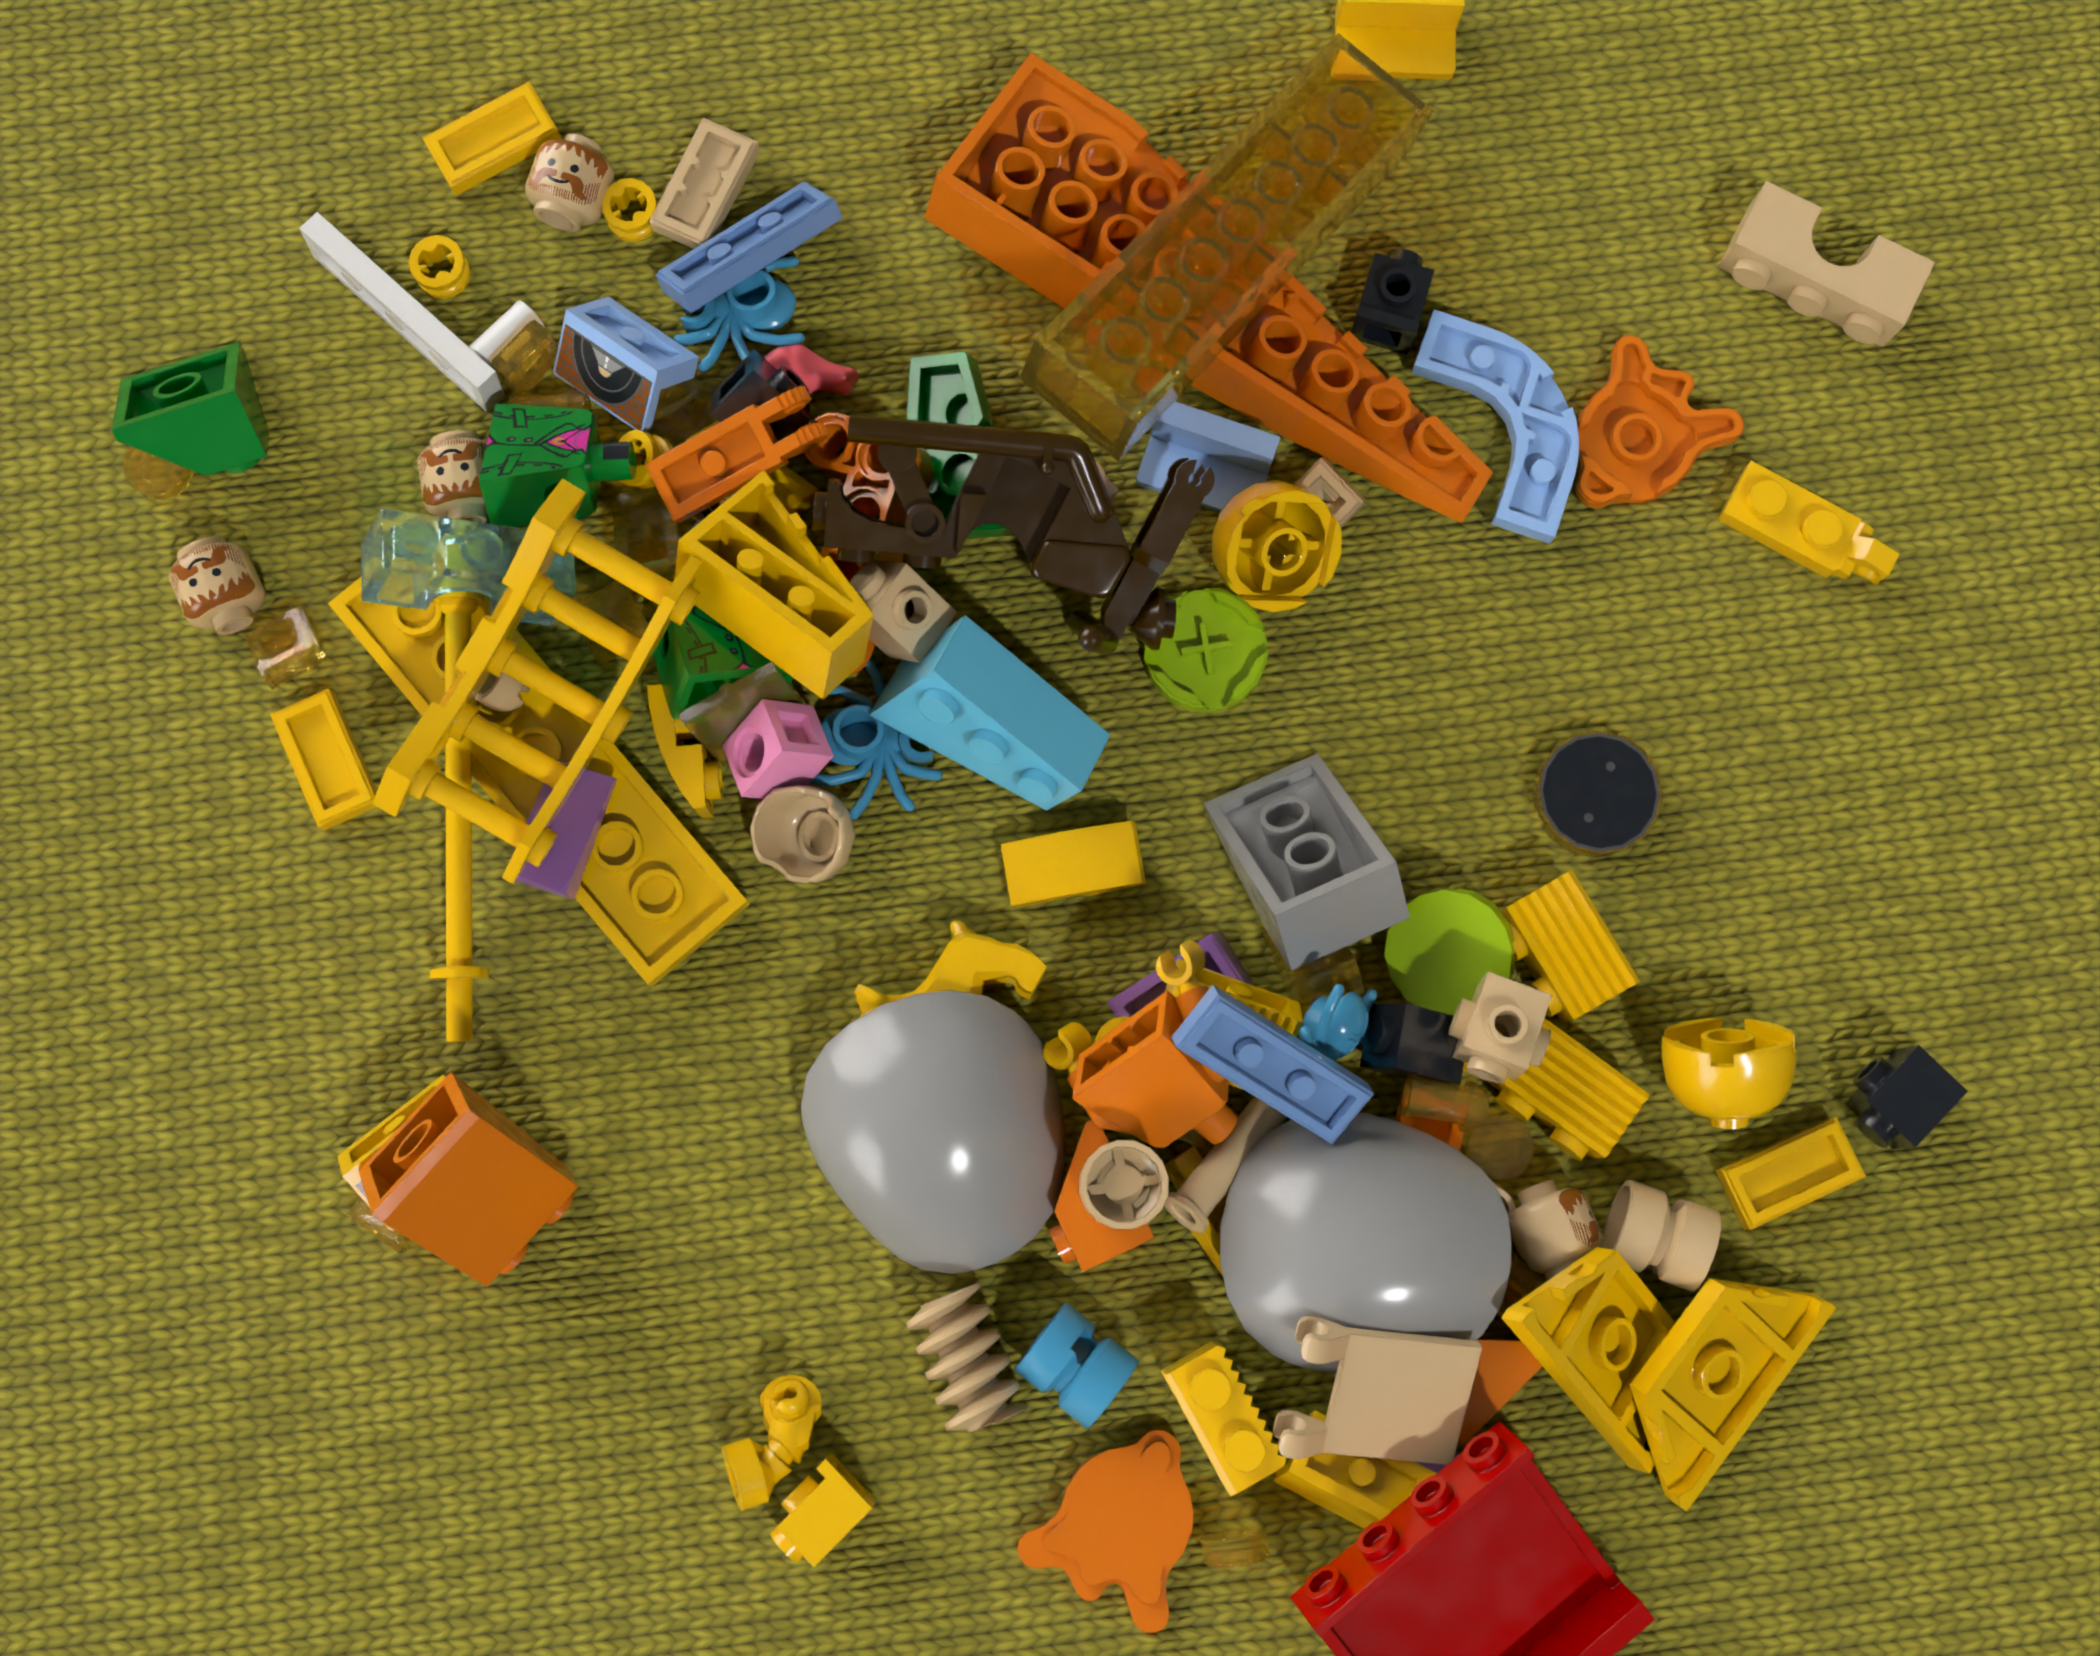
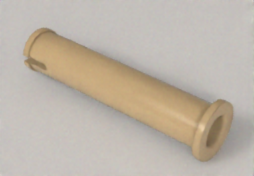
M1254 1096L1237 1117V1123L1230 1135L1222 1142L1213 1146L1176 1193L1168 1192V1197L1164 1203L1166 1210L1174 1219L1189 1230L1203 1233L1209 1226L1208 1215L1228 1192L1242 1160L1268 1131L1280 1126L1287 1116Z

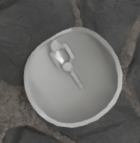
M947 990L920 993L883 1004L848 1024L820 1052L806 1075L801 1101L802 1123L808 1145L818 1167L834 1192L853 1216L879 1243L901 1260L927 1271L948 1274L974 1271L996 1264L1020 1250L1035 1238L1052 1215L1062 1188L1065 1165V1125L1060 1090L1054 1069L1043 1058L1044 1046L1029 1024L1015 1011L990 997Z
M1359 1112L1336 1141L1330 1144L1297 1122L1290 1120L1264 1135L1242 1160L1229 1188L1220 1224V1265L1227 1297L1245 1331L1265 1349L1290 1364L1317 1372L1336 1374L1339 1360L1325 1364H1314L1302 1358L1300 1351L1302 1344L1296 1342L1295 1332L1297 1323L1303 1316L1327 1319L1350 1328L1477 1340L1483 1335L1498 1313L1507 1289L1511 1267V1232L1508 1213L1496 1185L1481 1167L1459 1150L1421 1130L1396 1120Z

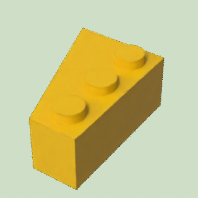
M763 470L678 540L675 578L691 555L703 561L690 585L701 592L694 605L821 699H824L864 662L874 614L831 557L823 558L806 536V524L797 512L790 514L773 492L775 483Z

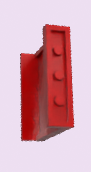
M1500 1421L1487 1432L1480 1433L1472 1438L1461 1454L1436 1475L1421 1481L1414 1488L1411 1496L1382 1520L1366 1527L1355 1543L1330 1564L1315 1570L1307 1578L1305 1584L1290 1596L1308 1623L1335 1656H1614L1655 1620L1643 1602L1620 1581L1531 1460L1535 1456L1532 1451Z

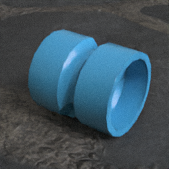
M1065 1302L1022 1356L1014 1371L1041 1393L1051 1390L1059 1393L1058 1406L1088 1429L1121 1390L1135 1370L1139 1360L1111 1337L1102 1340L1096 1339L1094 1337L1095 1324L1069 1303Z

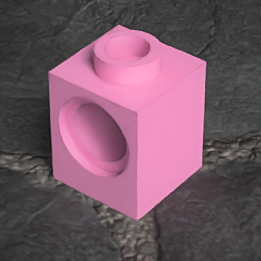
M762 699L722 745L740 795L747 798L764 799L774 789L808 785L834 757L813 705Z

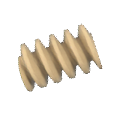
M980 1282L921 1305V1309L906 1322L909 1330L929 1329L930 1335L916 1347L918 1355H939L940 1360L925 1373L927 1380H948L950 1384L935 1398L937 1405H957L959 1411L944 1424L947 1431L967 1430L968 1433L1006 1420L1028 1409L1027 1404H1006V1401L1020 1388L1017 1379L996 1378V1375L1010 1363L1008 1355L987 1354L986 1352L1000 1338L998 1329H978L976 1326L991 1312L988 1304H968L967 1302L981 1288Z

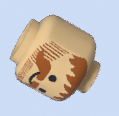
M568 134L565 140L551 139L541 144L538 148L525 184V195L534 206L533 214L543 223L562 231L577 232L581 226H590L601 218L603 213L602 203L607 188L614 182V170L610 163L600 155L602 149L596 142L582 135Z
M469 430L448 431L434 436L430 440L431 445L420 453L417 460L426 510L436 517L448 519L449 525L455 528H471L484 524L487 521L486 514L488 513L478 480L487 441L480 440L478 433Z
M207 537L191 542L178 551V560L173 564L168 576L188 623L200 629H215L219 635L233 634L250 626L253 622L252 614L261 608L266 594L245 547L235 543H226L225 538Z
M1552 1179L1517 1193L1521 1206L1515 1208L1508 1215L1511 1241L1522 1267L1529 1274H1544L1546 1281H1548L1594 1248L1603 1246L1604 1238L1588 1200L1581 1190L1576 1188L1558 1190Z

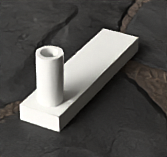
M318 212L299 228L313 257L482 409L487 413L495 407V404H498L505 397L497 373L545 329L541 319L529 306L518 300L468 347Z

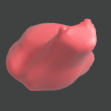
M801 344L781 346L764 356L777 370L781 366H786L798 375L807 386L809 396L817 391L850 395L859 379V374L855 369L830 362Z

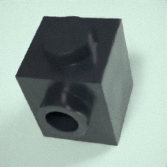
M753 349L712 392L711 415L719 422H722L752 404L760 406L789 389L805 386L808 393L809 390L792 370L786 366H781L777 370ZM807 403L803 409L794 414L769 423L778 441L809 424L810 403Z
M1410 1003L1373 1004L1369 1011L1368 1027L1364 1036L1361 1037L1363 1049L1359 1067L1423 1084L1460 1085L1464 1062L1452 1058L1458 1038L1448 1035L1453 1015Z
M1920 1045L1895 1049L1886 1060L1879 1056L1867 1064L1853 1080V1084L1858 1090L1844 1104L1859 1117L1855 1121L1858 1129L1876 1145L1882 1148L1889 1146L1892 1149L1915 1148L1968 1091Z

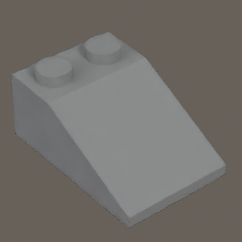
M1318 753L1203 803L1205 811L1259 918L1291 971L1410 918L1397 862Z

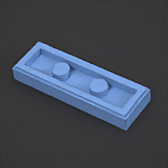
M803 181L659 270L655 276L663 293L692 313L843 218L836 200Z
M1215 985L1210 987L1171 1036L1177 1049L1330 1144L1336 1141L1374 1095L1366 1081Z

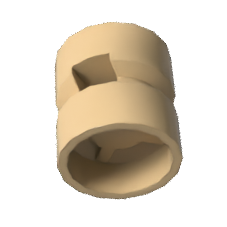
M1116 1140L1100 1146L1086 1160L1079 1175V1195L1085 1210L1097 1222L1113 1229H1134L1149 1223L1161 1212L1168 1197L1169 1176L1163 1161L1150 1147L1134 1140Z
M1626 1180L1616 1194L1609 1210L1602 1234L1604 1238L1602 1248L1617 1250L1635 1272H1641L1651 1265L1653 1273L1657 1274L1661 1281L1694 1292L1704 1281L1714 1260L1721 1232V1216L1717 1210L1679 1199L1670 1207L1664 1191L1633 1180Z

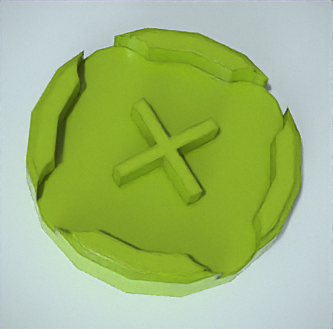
M1204 588L1203 590L1191 592L1185 591L1172 596L1169 600H1176V623L1173 638H1162L1159 650H1151L1144 644V665L1152 685L1168 702L1190 712L1217 713L1238 705L1256 689L1268 662L1267 639L1259 615L1242 598L1220 588Z
M1444 888L1424 892L1407 904L1410 918L1389 927L1387 931L1384 956L1390 978L1407 1001L1420 1007L1454 1016L1461 998L1472 1001L1477 984L1487 972L1510 979L1514 973V936L1510 923L1493 902L1472 890Z

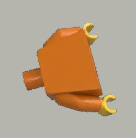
M1187 940L1180 944V953L1185 960L1186 971L1178 968L1174 956L1169 950L1162 953L1156 963V971L1160 979L1168 985L1178 986L1180 994L1177 997L1167 990L1093 1045L1087 1029L1079 1023L1071 1022L1058 1030L1059 1037H1055L1047 1042L1043 1050V1058L1050 1067L1057 1070L1068 1069L1070 1075L1067 1077V1081L1073 1089L1072 1099L1084 1107L1096 1126L1102 1129L1134 1135L1155 1148H1165L1191 1129H1194L1210 1143L1218 1144L1230 1135L1238 1119L1237 1114L1225 1105L1228 1100L1229 1080L1177 1049L1171 1038L1208 991L1207 986L1199 987L1196 976L1202 972L1205 966L1204 951L1198 943L1192 940Z

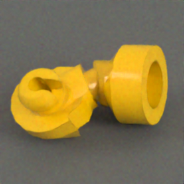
M797 1375L780 1376L771 1381L761 1393L760 1405L763 1407V1423L768 1432L767 1442L769 1444L763 1447L747 1437L722 1446V1455L729 1483L741 1511L767 1503L774 1485L792 1471L789 1468L791 1462L793 1461L800 1466L803 1453L809 1449L814 1423L821 1416L822 1402L821 1393L815 1384L805 1377Z

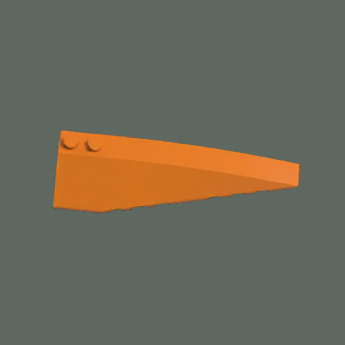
M1030 53L937 174L924 219L1066 310L1073 303L1075 305L1094 283L1080 312L1076 315L1081 320L1185 383L1281 436L1403 497L1462 523L1493 471L1437 416L1427 418L1411 402L1409 398L1411 391L1395 375L1388 379L1364 356L1368 348L1350 331L1343 335L1324 316L1327 308L1257 239H1245L1231 225L1229 220L1232 215L1215 198L1208 202L1186 180L1189 172L1174 157L1169 155L1164 159L1147 142L1149 133L1134 118L1041 58ZM1190 186V201L1185 205L1184 195L1173 218L1168 222L1182 194ZM1155 222L1153 230L1156 235L1150 241L1147 238L1139 253L1134 257L1147 236L1149 227ZM1140 237V239L1126 252L1122 269L1115 276L1121 255ZM1118 259L1117 263L1103 276L1099 293L1093 298L1098 278ZM1082 301L1075 307L1077 311Z

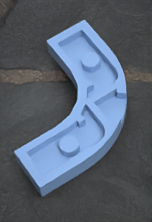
M1434 309L1411 373L1471 393L1490 404L1506 424L1512 449L1509 470L1491 525L1550 544L1556 536L1578 464L1579 433L1573 407H1568L1561 390L1552 378L1554 375L1552 369L1522 342L1495 329Z

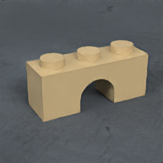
M1766 181L1748 206L1718 268L1732 274L1734 280L1744 287L1754 290L1763 289L1786 300L1788 305L1800 314L1810 317L1819 316L1842 327L1846 335L1858 342L1866 344L1875 343L1884 347L1906 324L1935 262L1878 235L1858 258L1855 265L1837 266L1831 264L1818 254L1812 240V230L1822 207Z

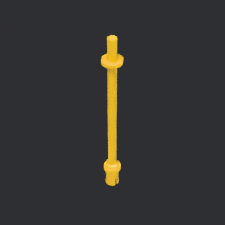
M460 528L441 529L436 533V539L438 540V586L432 587V602L438 604V608L445 614V693L459 672L454 669V665L471 638V614L477 610V605L484 603V589L477 586V541L479 540V533L470 529H465L464 535H460ZM450 737L445 745V777L472 791L471 741L464 738L459 742ZM446 808V967H436L430 970V979H446V1042L473 1041V979L489 978V969L482 966H472V822Z

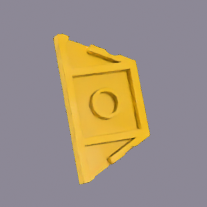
M1596 1247L1506 1309L1502 1319L1625 1464L1631 1469L1650 1474L1655 1464L1651 1451L1644 1449L1646 1435L1630 1383L1675 1322L1617 1250Z
M1708 1278L1630 1383L1665 1497L1684 1511H1688L1836 1310L1833 1304L1812 1293Z

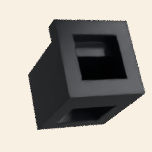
M1400 248L1389 250L1387 256L1375 253L1351 328V333L1360 342L1401 354H1408L1417 334L1434 274V269L1422 266L1423 259L1417 253ZM1388 290L1402 293L1405 295L1394 296Z

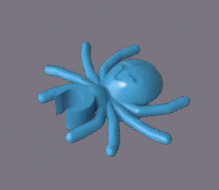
M796 256L780 257L696 311L690 313L683 308L685 315H692L697 312L702 313L695 317H680L686 334L675 335L673 340L682 346L711 340L718 334L709 353L699 363L698 367L703 372L707 371L716 362L728 340L729 333H731L732 342L742 361L750 353L742 338V332L751 341L774 346L803 343L805 337L802 333L785 335L765 333L775 331L788 323L796 308V297L792 289L785 283L773 279L768 273L776 269L796 267L799 264V259Z
M870 658L865 668L872 679L878 701L885 689V685L875 661ZM837 686L829 695L841 696L858 705H852L831 712L821 721V726L834 755L831 761L843 766H859L856 769L833 775L817 774L809 784L833 786L864 777L872 767L871 775L860 798L849 810L850 818L855 820L869 805L882 778L884 768L886 778L897 801L906 811L914 810L915 804L906 794L895 766L905 775L924 780L938 781L943 777L942 771L923 768L933 762L934 752L914 750L910 745L913 740L912 738L869 716L875 706L871 699L845 686Z
M1336 984L1329 997H1319L1309 1008L1303 1019L1298 1038L1334 1062L1338 1058L1353 1052L1362 1045L1361 1037L1364 1036L1368 1027L1369 1011L1377 997L1376 990H1367L1362 999L1360 995L1352 991L1343 995L1344 986Z

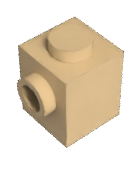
M876 560V563L868 564L859 570L850 582L874 614L869 639L890 658L921 663L957 614L907 563Z

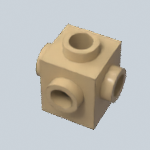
M1487 972L1477 984L1472 1001L1461 998L1448 1033V1035L1458 1038L1452 1058L1468 1063L1466 1071L1470 1074L1494 1083H1505L1506 1077L1516 1080L1528 1070L1529 1065L1538 1068L1543 1060L1551 1037V1030L1542 1027L1552 995Z

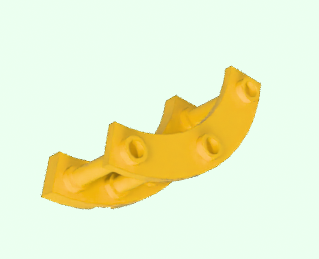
M563 478L532 517L517 553L501 582L508 587L492 616L486 614L482 617L454 665V669L459 671L439 704L432 700L408 738L387 765L372 802L376 807L396 817L411 796L420 801L426 796L511 844L516 849L502 878L514 884L527 862L539 868L559 835L550 829L551 824L581 778L603 739L613 745L618 740L634 712L624 706L627 698L648 664L670 622L673 621L681 626L701 593L690 586L703 562L693 555L689 557L674 581L670 582L582 530L584 522L575 518V515L586 492ZM569 552L659 605L642 638L554 588L555 580L547 576L546 573L556 554L565 557ZM526 610L534 614L542 610L629 661L606 702L517 651L519 644L510 638ZM490 673L498 678L504 673L592 724L568 766L478 715L480 708L472 704ZM450 737L459 742L467 738L553 788L530 825L440 774L442 767L434 763Z

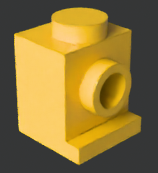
M832 1452L816 1468L824 1477L819 1484L808 1475L780 1503L789 1514L770 1533L777 1546L796 1563L804 1557L815 1567L873 1508L877 1501Z

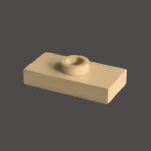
M703 118L649 221L652 231L692 249L697 248L716 236L760 153L758 142Z

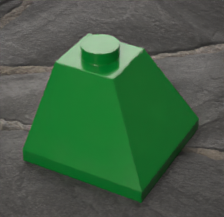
M240 341L121 379L111 428L118 442L205 476L224 470L230 474L244 472L257 465L261 458L267 457L269 429L247 357Z

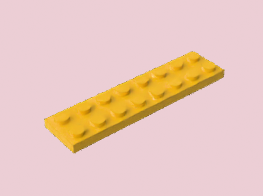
M427 524L328 603L421 716L432 700L439 704L445 695V614L438 608V604L432 602V587L438 586V540L436 539V534ZM485 592L484 603L477 605V610L471 614V637L482 617L486 614L492 616L497 607ZM516 629L510 639L519 644L517 651L551 670ZM532 689L528 693L519 692L518 696L524 703L521 707L510 712H500L485 706L475 699L473 700L472 704L480 708L479 716L552 758L566 763L571 761L592 724ZM603 739L586 769L614 777L617 781L575 899L649 986L653 987L747 908L750 903L615 744L613 745ZM471 741L472 776L498 807L526 822L543 786V782Z

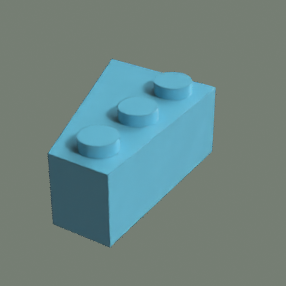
M966 615L944 630L921 663L906 660L900 662L869 716L1046 811L1083 790L1110 737L1106 730Z

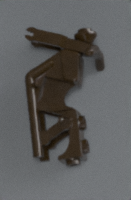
M849 415L847 442L879 445L877 450L878 460L882 467L890 474L905 509L906 520L905 524L869 516L855 508L844 495L841 479H829L828 492L815 491L812 531L825 532L824 547L838 548L837 560L876 563L877 552L903 554L902 563H907L910 567L941 569L942 557L956 558L966 538L974 529L982 525L996 524L1007 528L1022 544L1028 559L1030 573L1035 578L1096 598H1106L1101 606L1100 620L1085 610H1076L1069 615V628L1078 635L1079 643L1083 649L1102 655L1113 653L1117 649L1127 626L1129 631L1151 650H1159L1162 638H1173L1176 623V600L1165 599L1164 586H1157L1154 589L1153 587L1160 574L1162 575L1170 564L1204 497L1213 489L1215 478L1211 467L1205 470L1200 465L1194 472L1196 459L1180 458L1172 463L1168 469L1167 479L1129 550L1094 456L1088 444L1079 437L1055 432ZM917 448L978 454L958 492L946 521L942 508L932 500L916 463ZM1192 474V479L1189 482V476Z

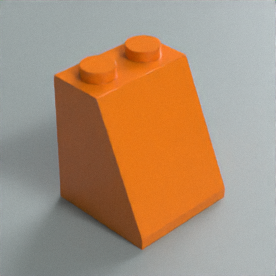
M452 1072L444 1078L359 1170L373 1216L486 1287L499 1273L505 1275L521 1262L528 1250L529 1240L545 1223L551 1225L565 1214L573 1201V1192L579 1187L564 1163Z

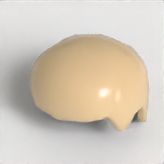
M796 785L772 790L757 805L750 825L753 851L757 860L760 863L777 869L785 876L786 880L805 884L833 878L847 864L856 835L846 805L827 790L808 785Z

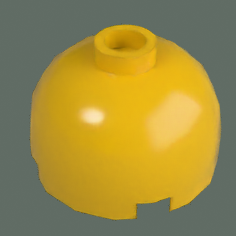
M1278 480L1256 483L1233 496L1219 513L1212 533V559L1225 585L1253 608L1273 613L1296 609L1308 602L1303 597L1311 593L1318 584L1323 588L1327 585L1335 573L1342 554V530L1338 520L1331 515L1326 503L1306 488Z
M1723 1018L1697 1019L1671 1025L1664 1030L1661 1045V1059L1666 1084L1677 1102L1694 1114L1709 1118V1125L1720 1129L1747 1127L1749 1125V1118L1765 1115L1777 1107L1785 1099L1794 1082L1796 1049L1795 1035L1792 1030L1779 1024L1754 1019H1744L1745 1030L1721 1028L1723 1026Z

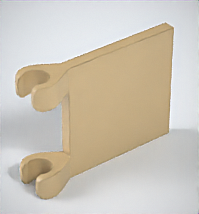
M1303 1316L1300 1318L1296 1327L1295 1339L1297 1343L1302 1344L1300 1350L1302 1358L1314 1364H1325L1339 1360L1325 1422L1297 1411L1282 1410L1277 1414L1273 1433L1276 1438L1280 1439L1278 1444L1280 1454L1290 1459H1303L1320 1453L1444 1465H1448L1454 1459L1482 1351L1479 1341L1350 1328L1315 1316Z

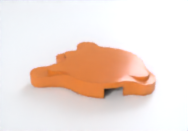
M1632 335L1623 336L1616 341L1611 350L1610 374L1605 387L1591 397L1576 419L1579 433V455L1576 469L1578 475L1574 486L1576 496L1584 505L1593 509H1602L1612 503H1643L1656 500L1668 494L1689 473L1696 458L1703 452L1735 442L1744 431L1743 419L1737 411L1731 408L1696 410L1690 407L1687 398L1694 388L1692 376L1684 371L1656 367L1651 360L1646 344L1639 337Z
M1151 1429L1146 1431L1135 1442L1090 1456L1077 1468L1067 1484L1062 1503L1056 1513L1044 1524L1026 1531L1019 1538L1017 1550L1019 1558L1024 1565L1033 1569L1062 1568L1068 1574L1076 1593L1085 1601L1097 1600L1108 1585L1117 1584L1124 1590L1133 1622L1137 1628L1147 1633H1155L1164 1629L1169 1620V1607L1166 1596L1168 1574L1184 1553L1192 1533L1194 1517L1191 1495L1180 1469L1181 1448L1177 1439L1166 1430Z

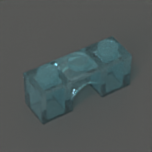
M381 508L361 543L362 601L427 610L431 602L440 595L450 592L469 591L489 596L490 616H492L508 587L501 582L517 553L527 529ZM569 552L565 557L556 554L546 575L555 580L554 588L573 598L576 594L574 555ZM526 610L520 622L552 626L556 619L542 610H539L536 614Z

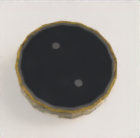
M1596 730L1574 734L1550 750L1536 771L1532 797L1534 808H1537L1538 816L1543 822L1541 825L1553 841L1571 853L1598 858L1621 853L1646 837L1659 817L1663 792L1658 770L1644 749L1623 735Z

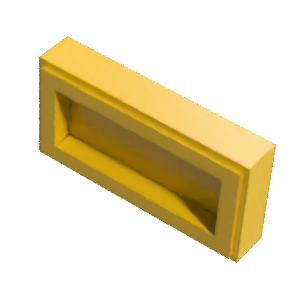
M530 81L423 137L425 144L455 196L536 154L538 148L544 142L551 139H562Z
M328 688L270 714L318 828L324 831L376 808L372 804L377 792L376 787L333 691Z
M1837 1117L1821 1121L1715 1170L1743 1230H1752L1866 1177Z

